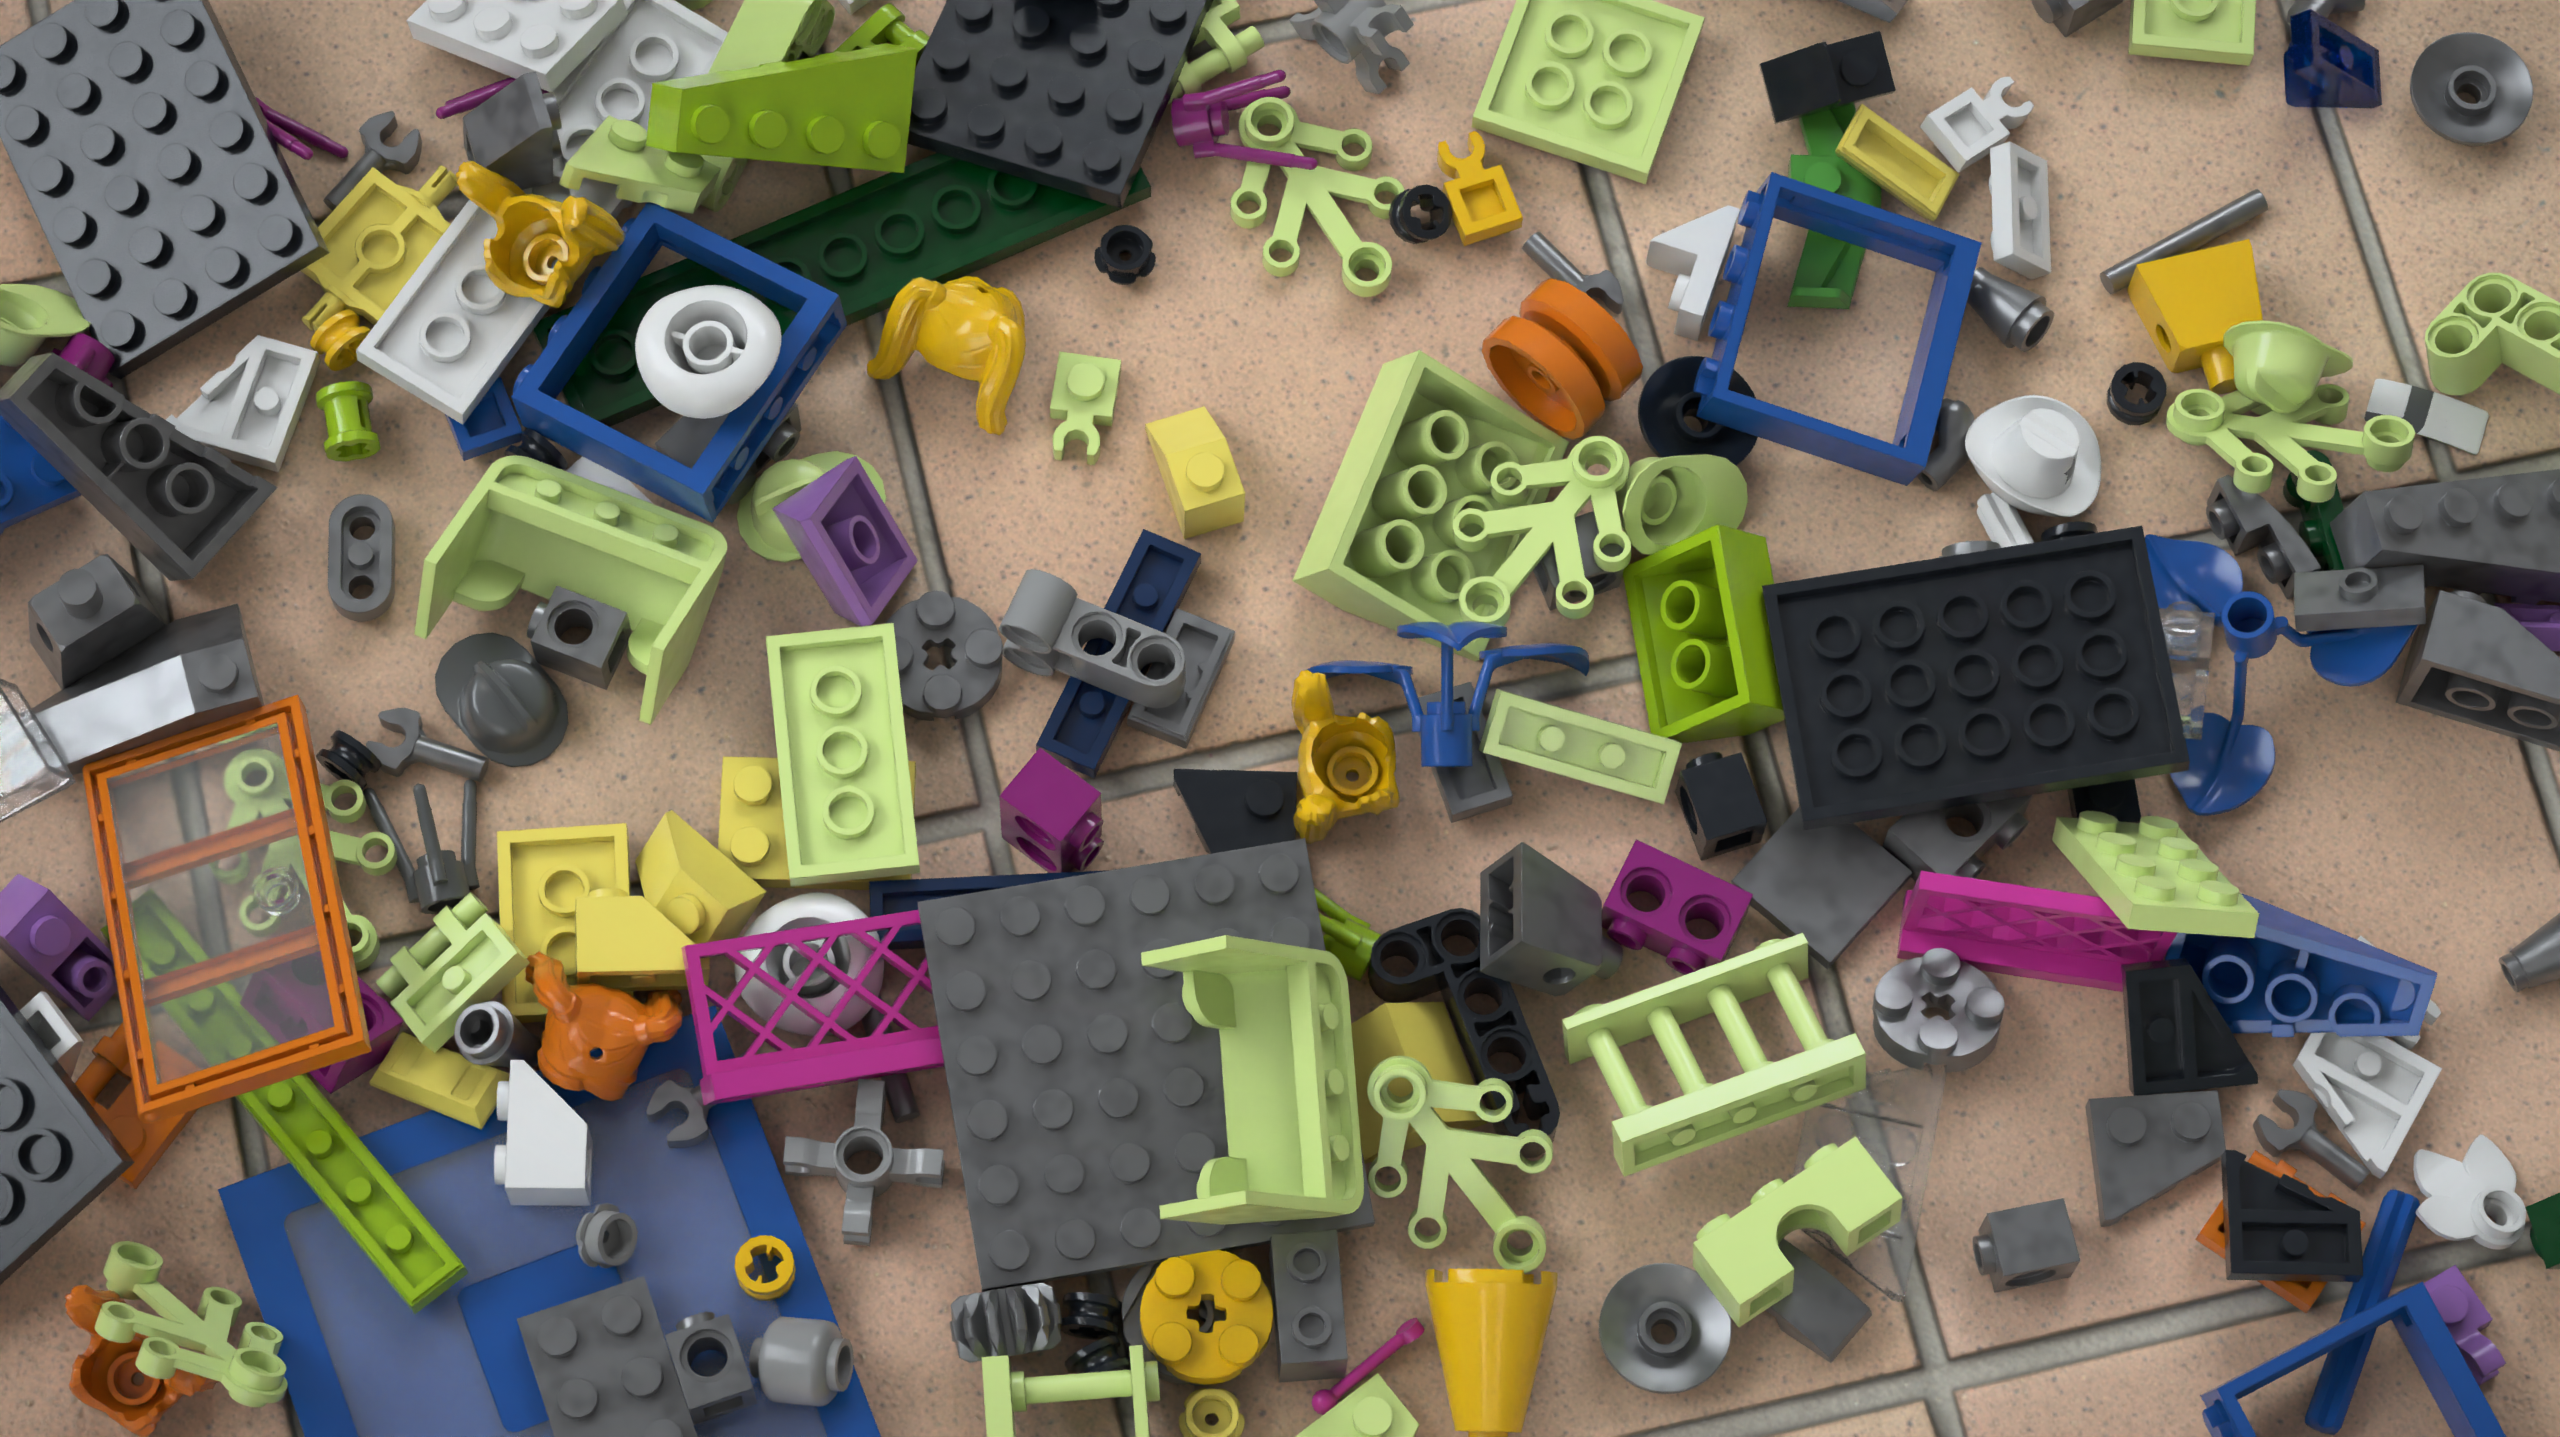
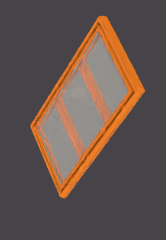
M299 695L291 696L83 766L82 774L138 1116L142 1123L152 1124L372 1051L306 707Z

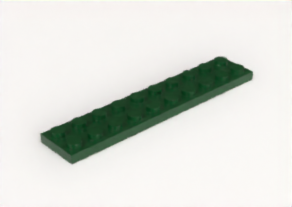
M935 153L905 166L904 173L890 172L733 238L730 241L838 294L848 326L890 308L896 294L912 279L922 277L945 284L948 281L961 278L1151 197V185L1140 166L1122 208ZM686 258L639 278L561 390V394L568 406L609 427L662 405L652 395L642 379L636 361L635 340L639 325L647 311L657 301L669 294L705 285H721L742 290L759 299L773 312L781 328V337L798 313ZM574 306L541 319L533 329V335L542 352L547 346L548 336L554 323L561 316L569 315Z

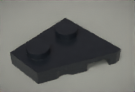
M2186 958L2121 965L2129 1089L2133 1096L2258 1084L2257 1072Z

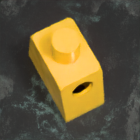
M2250 239L2137 264L2127 292L2168 370L2173 373H2180L2203 367L2210 391L2219 395L2237 390L2234 382L2233 356L2224 347V333L2231 326L2242 322L2263 320Z

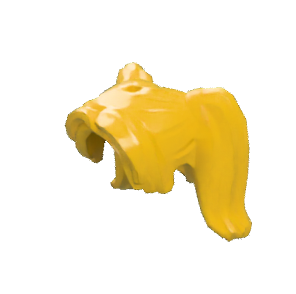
M474 161L463 162L456 173V183L459 186V190L496 221L498 228L496 237L494 239H485L483 243L485 271L494 285L506 294L515 297H530L549 307L559 308L565 302L566 295L572 291L574 283L586 270L591 259L594 256L604 254V252L617 251L625 240V232L621 229L617 220L603 208L587 200L585 197L576 198L569 196L562 203L541 195H526L510 179L490 171ZM558 259V261L554 265V268H551L552 263Z
M964 276L948 281L945 284L922 277L912 279L896 294L886 317L877 355L867 364V374L874 379H890L899 373L913 353L918 351L928 363L959 378L980 383L976 400V419L978 425L989 434L1001 435L1008 424L1005 415L1006 405L1015 387L1025 356V315L1021 301L1013 291L1004 287H991L978 277Z
M1309 670L1301 671L1294 680L1291 705L1295 723L1302 734V740L1298 748V780L1305 798L1299 801L1293 820L1300 838H1305L1307 844H1312L1323 840L1338 819L1369 812L1377 816L1384 810L1397 808L1400 797L1394 775L1396 771L1395 740L1388 722L1379 716L1371 718L1363 712L1359 713L1357 717L1335 715L1326 675L1318 672L1312 673ZM1355 772L1358 775V779L1356 781H1349L1346 778L1347 774Z

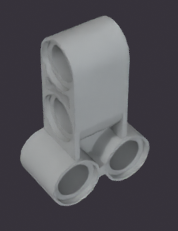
M1026 570L999 627L1001 634L1007 638L1002 649V654L1007 660L1027 672L1040 676H1052L1054 671L1057 670L1145 707L1164 708L1178 701L1184 692L1186 670L1184 651L1176 639L1166 633L1076 598L1078 595L1076 590L1059 577L1041 570ZM1096 638L1106 639L1114 645L1111 651L1099 656L1090 655L1082 649L1086 642ZM1152 662H1162L1173 669L1170 675L1157 680L1147 678L1140 672L1144 666Z

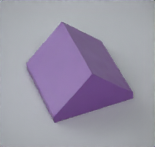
M857 456L846 459L772 508L834 613L859 626H868L875 622L918 561Z

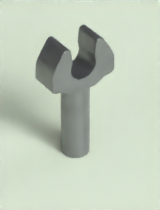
M389 111L369 118L359 129L362 142L365 145V154L324 198V203L333 211L372 167L380 173L385 170H396L409 174L418 164L421 155L422 140L419 130H412L398 146L388 147L383 143L398 126L395 113Z
M1536 232L1525 242L1522 249L1551 278L1565 281L1591 298L1601 299L1614 313H1621L1624 302L1621 286L1618 279L1609 270H1604L1594 275H1583L1541 232Z
M395 708L379 713L378 716L384 728L406 736L404 742L394 748L373 741L366 743V747L380 760L382 764L380 769L383 772L399 777L411 764L422 762L478 782L483 780L488 768L489 758L427 738L422 730L423 723L419 712L408 708Z
M667 1080L653 1093L646 1112L648 1121L654 1122L674 1108L686 1111L689 1115L687 1120L675 1127L667 1135L669 1148H685L696 1146L708 1138L709 1131L706 1120L709 1109L716 1104L703 1105L700 1084L695 1088H685L677 1085L673 1080Z
M2279 1090L2273 1098V1103L2282 1112L2292 1117L2294 1128L2289 1130L2282 1129L2273 1120L2260 1114L2254 1121L2253 1128L2262 1148L2273 1157H2279L2288 1150H2301L2355 1191L2369 1174L2370 1170L2317 1130L2314 1113L2318 1104L2315 1100L2305 1093L2298 1091Z

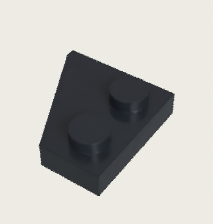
M1174 769L1173 786L1178 796L1181 795L1195 823V831L1207 853L1213 854L1296 840V828L1293 818L1297 803V772Z
M2225 1150L2221 1156L2226 1280L2359 1282L2363 1277L2360 1211L2332 1197H2319L2307 1185L2285 1174L2279 1178L2245 1161L2247 1156L2236 1150Z

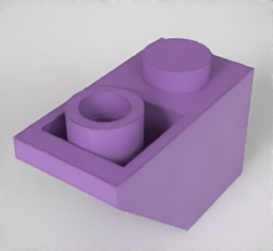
M17 874L0 892V948L18 966L78 1015L90 1021L118 990L112 952L48 888Z

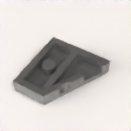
M2218 1090L2089 1099L2085 1106L2101 1227L2117 1223L2125 1214L2151 1199L2159 1198L2174 1189L2179 1182L2189 1176L2197 1175L2221 1161V1156L2226 1150Z

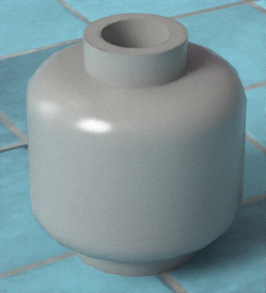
M778 1317L768 1326L763 1338H756L754 1340L749 1357L751 1375L754 1378H759L761 1389L770 1401L819 1407L830 1403L836 1397L838 1391L844 1392L847 1389L854 1364L852 1344L849 1339L843 1338L841 1331L835 1323L826 1320Z

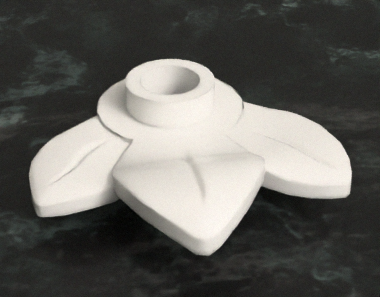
M2479 1135L2469 1146L2462 1162L2424 1149L2416 1152L2413 1164L2415 1181L2421 1193L2428 1198L2417 1208L2416 1215L2428 1229L2445 1239L2452 1241L2474 1239L2484 1247L2497 1250L2512 1246L2522 1236L2525 1229L2526 1208L2521 1198L2514 1192L2517 1181L2516 1173L2502 1151L2484 1135ZM2487 1215L2491 1216L2496 1223H2494Z

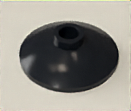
M1681 357L1659 367L1645 383L1638 402L1639 426L1651 450L1661 458L1709 454L1725 457L1734 465H1739L1751 452L1758 437L1696 417L1702 395L1694 393L1693 389L1699 367L1705 357ZM1733 369L1728 390L1756 399L1748 383ZM1692 416L1698 419L1701 423L1702 431L1697 432L1689 428L1684 422V417Z

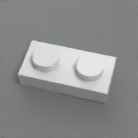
M2010 141L1990 148L1991 175L1989 177V190L1992 196L1993 227L1990 242L1993 250V259L1995 262L2031 280L2050 274L2051 253L2047 160Z

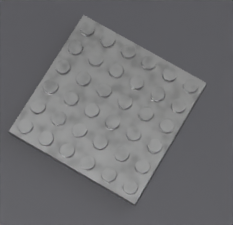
M1305 838L918 902L982 1292L1163 1262L1170 1257L1212 1250L1231 1251L1270 1244L1271 1234L1323 1230L1343 1232L1374 1226L1375 1220L1363 1154L1364 1195L1359 1208L1350 1214L1327 1218L1226 1225L1160 1219L1159 1205L1198 1199L1196 1192L1197 1182L1205 1163L1211 1159L1229 1157L1219 1029L1200 1025L1187 1011L1182 999L1183 972L1142 966L1141 953L1224 935L1326 951Z

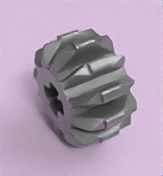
M1044 1283L1027 1284L959 1296L951 1304L952 1321H950L952 1341L956 1343L959 1358L969 1363L982 1361L981 1357L1015 1356L1053 1349L1061 1341L1060 1324H1062L1060 1305L1056 1303L1053 1287Z

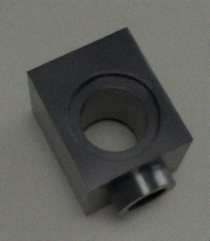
M1713 752L1699 756L1687 763L1686 769L1680 772L1675 793L1700 860L1702 861L1760 843L1767 825V819L1742 753L1723 758L1720 752Z

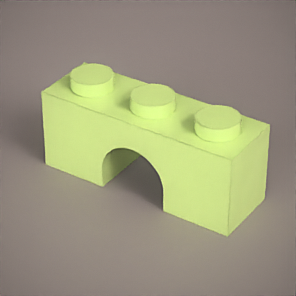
M1856 1136L1839 1148L1835 1143L1822 1147L1804 1164L1805 1170L1785 1183L1781 1178L1767 1183L1753 1195L1749 1207L1732 1218L1728 1214H1722L1712 1219L1696 1235L1697 1241L1693 1243V1267L1738 1327H1741L1793 1292L1794 1268L1778 1246L1787 1234L1802 1228L1818 1229L1828 1234L1843 1253L1848 1256L1900 1222L1903 1197Z

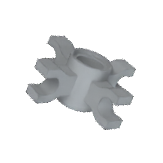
M1314 0L1318 6L1315 11L1305 15L1296 13L1289 20L1301 39L1316 40L1337 61L1349 64L1354 59L1356 76L1366 92L1380 94L1387 87L1378 72L1379 65L1383 60L1389 69L1403 71L1410 64L1400 49L1390 46L1385 40V37L1391 32L1397 30L1407 32L1414 25L1404 8L1400 5H1386L1384 0Z
M858 1079L854 1126L844 1131L836 1143L786 1136L783 1156V1165H786L785 1175L837 1177L839 1185L846 1192L842 1223L844 1244L870 1246L874 1200L885 1193L892 1182L909 1183L932 1188H942L944 1150L892 1148L889 1138L882 1132L886 1105L885 1081ZM859 1151H872L882 1158L880 1166L869 1174L854 1173L846 1166L849 1158Z

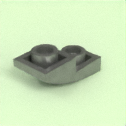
M2230 475L2217 479L2207 500L2208 506L2206 507L2207 519L2214 534L2220 540L2226 539L2235 556L2258 546V561L2265 577L2272 584H2279L2287 600L2294 597V573L2319 571L2321 568L2311 550L2290 523L2263 497L2257 493L2241 491L2234 485L2233 477Z
M1783 1238L1778 1246L1794 1268L1793 1292L1765 1311L1776 1317L1781 1331L1832 1363L1872 1316L1871 1310L1834 1276Z

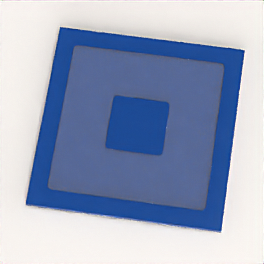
M715 1005L708 1007L710 1020L718 1012ZM693 1014L683 1017L682 1026L678 1028L677 1034L670 1040L652 1043L648 1046L638 1066L637 1079L629 1085L622 1099L607 1101L584 1089L581 1091L564 1089L550 1082L543 1076L541 1070L536 1071L588 1125L593 1141L590 1206L510 1204L505 1191V1185L495 1184L494 1181L495 1146L506 1145L507 1121H498L497 1107L482 1130L431 1110L358 1137L461 1260L468 1272L467 1275L416 1314L412 1312L290 1163L218 1189L263 1320L266 1324L278 1329L283 1335V1341L277 1356L286 1365L284 1377L287 1380V1388L305 1437H554L517 1319L642 1276L645 1277L664 1337L666 1334L677 1331L676 1324L695 1314L713 1312L715 1318L726 1314L730 1316L754 1388L757 1404L695 1424L694 1428L697 1437H881L854 1365L847 1389L844 1392L838 1391L836 1397L830 1403L821 1407L770 1401L761 1389L759 1378H754L751 1375L749 1357L752 1344L756 1338H763L768 1326L778 1317L826 1320L835 1323L837 1326L838 1323L752 1099L719 1103L710 1108L706 1120L709 1136L692 1147L671 1149L667 1144V1135L675 1127L683 1124L689 1116L683 1109L674 1108L669 1110L662 1118L654 1122L648 1121L646 1110L653 1093L660 1085L667 1080H673L681 1087L695 1088L700 1084L699 1080L703 1078ZM720 1022L713 1032L717 1061L735 1058L723 1024ZM600 1048L590 1051L592 1057H599L602 1054ZM603 1203L613 1204L618 1207L620 1213L629 1215L635 1222L638 1235L636 1248L632 1256L621 1265L601 1268L598 1264L596 1267H590L582 1261L578 1252L579 1247L576 1241L578 1225L585 1214L594 1213L597 1205ZM760 1235L774 1236L784 1241L791 1249L796 1267L795 1280L790 1290L780 1298L771 1301L756 1300L748 1296L739 1286L734 1268L735 1256L740 1247L749 1239ZM767 1253L753 1258L755 1270L748 1275L752 1280L756 1281L759 1275L762 1276L764 1283L772 1282L778 1278L776 1266L782 1262L778 1256L774 1255L772 1261L768 1260ZM706 1350L694 1358L691 1369L700 1376H713L725 1367L727 1357L719 1351Z

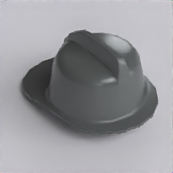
M496 633L474 634L455 643L441 658L435 674L436 695L445 712L474 746L491 761L509 767L530 766L549 757L562 743L569 723L567 702L553 679L527 649L514 639Z

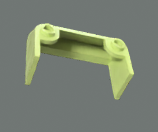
M506 456L491 464L424 559L414 635L427 639L452 601L478 611H491L508 605L519 589L550 600L556 586H560L627 612L631 631H633L628 640L627 658L635 669L646 674L639 721L651 725L690 663L724 569L727 541L720 531L708 524L525 456Z
M1229 935L1142 952V966L1183 972L1182 999L1187 1011L1200 1025L1219 1029L1229 1157L1214 1158L1205 1163L1197 1182L1196 1192L1198 1199L1159 1205L1160 1219L1226 1225L1327 1218L1355 1212L1363 1199L1364 1177L1347 976L1339 959L1329 951Z

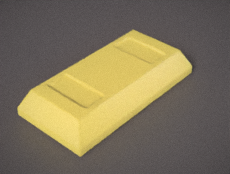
M1863 104L1858 107L1835 150L1836 155L1921 217L1930 221L1937 219L1960 175Z
M402 1031L369 1083L370 1086L482 1130L497 1107L498 1082L509 1081L510 1073L493 1066L473 1064L466 1060L462 1054L441 1047L434 1053L423 1045L416 1036Z

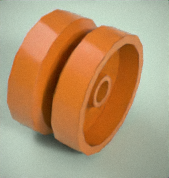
M1550 278L1542 281L1521 302L1520 317L1511 316L1504 319L1483 340L1482 354L1488 369L1500 387L1524 412L1557 435L1574 440L1583 437L1604 415V400L1611 402L1620 399L1641 378L1643 365L1637 349L1626 332L1602 306L1573 285Z

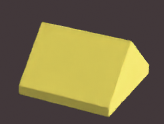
M1444 1002L1384 1003L1351 1024L1360 1140L1364 1164L1373 1162L1378 1157L1383 1117L1371 1106L1368 1099L1367 1086L1371 1072L1381 1061L1393 1056H1408L1421 1062L1434 1080L1475 1085ZM1395 1078L1388 1084L1391 1093L1399 1097L1407 1096L1413 1091L1411 1082L1405 1078ZM1433 1108L1447 1127L1469 1130L1487 1124V1121L1482 1120L1475 1111ZM1410 1123L1408 1125L1404 1151L1425 1144Z

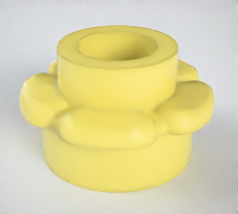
M1202 1388L1192 1392L1184 1402L1185 1412L1179 1416V1428L1183 1437H1240L1244 1430L1245 1418L1239 1413V1400L1231 1392L1221 1388ZM1210 1414H1214L1218 1417V1423L1210 1426L1206 1423L1205 1418Z

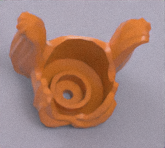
M540 952L535 955H529L527 959L530 964L527 965L525 970V980L533 985V991L537 996L538 1002L548 1010L545 1030L542 1032V1047L537 1051L538 1066L543 1076L553 1084L564 1089L573 1091L584 1089L607 1101L622 1099L629 1085L637 1079L638 1066L648 1046L652 1043L670 1040L677 1034L678 1028L682 1026L681 994L677 990H656L651 992L647 996L645 1003L642 1004L631 994L618 988L597 983L568 985L561 961L550 958ZM593 1048H600L602 1054L599 1057H592L590 1051Z
M88 1285L75 1286L72 1288L71 1293L65 1295L67 1315L77 1327L91 1335L88 1348L83 1354H78L72 1365L69 1389L81 1402L107 1413L110 1418L140 1437H147L155 1430L163 1414L178 1402L183 1395L191 1397L196 1392L214 1389L215 1384L219 1382L180 1369H176L175 1375L170 1379H157L142 1373L136 1367L135 1362L143 1340L149 1336L135 1333L134 1339L131 1342L117 1343L103 1338L94 1328L103 1303L108 1301L126 1303L124 1299L115 1291L94 1290ZM137 1373H141L144 1376V1381L139 1386L133 1381Z

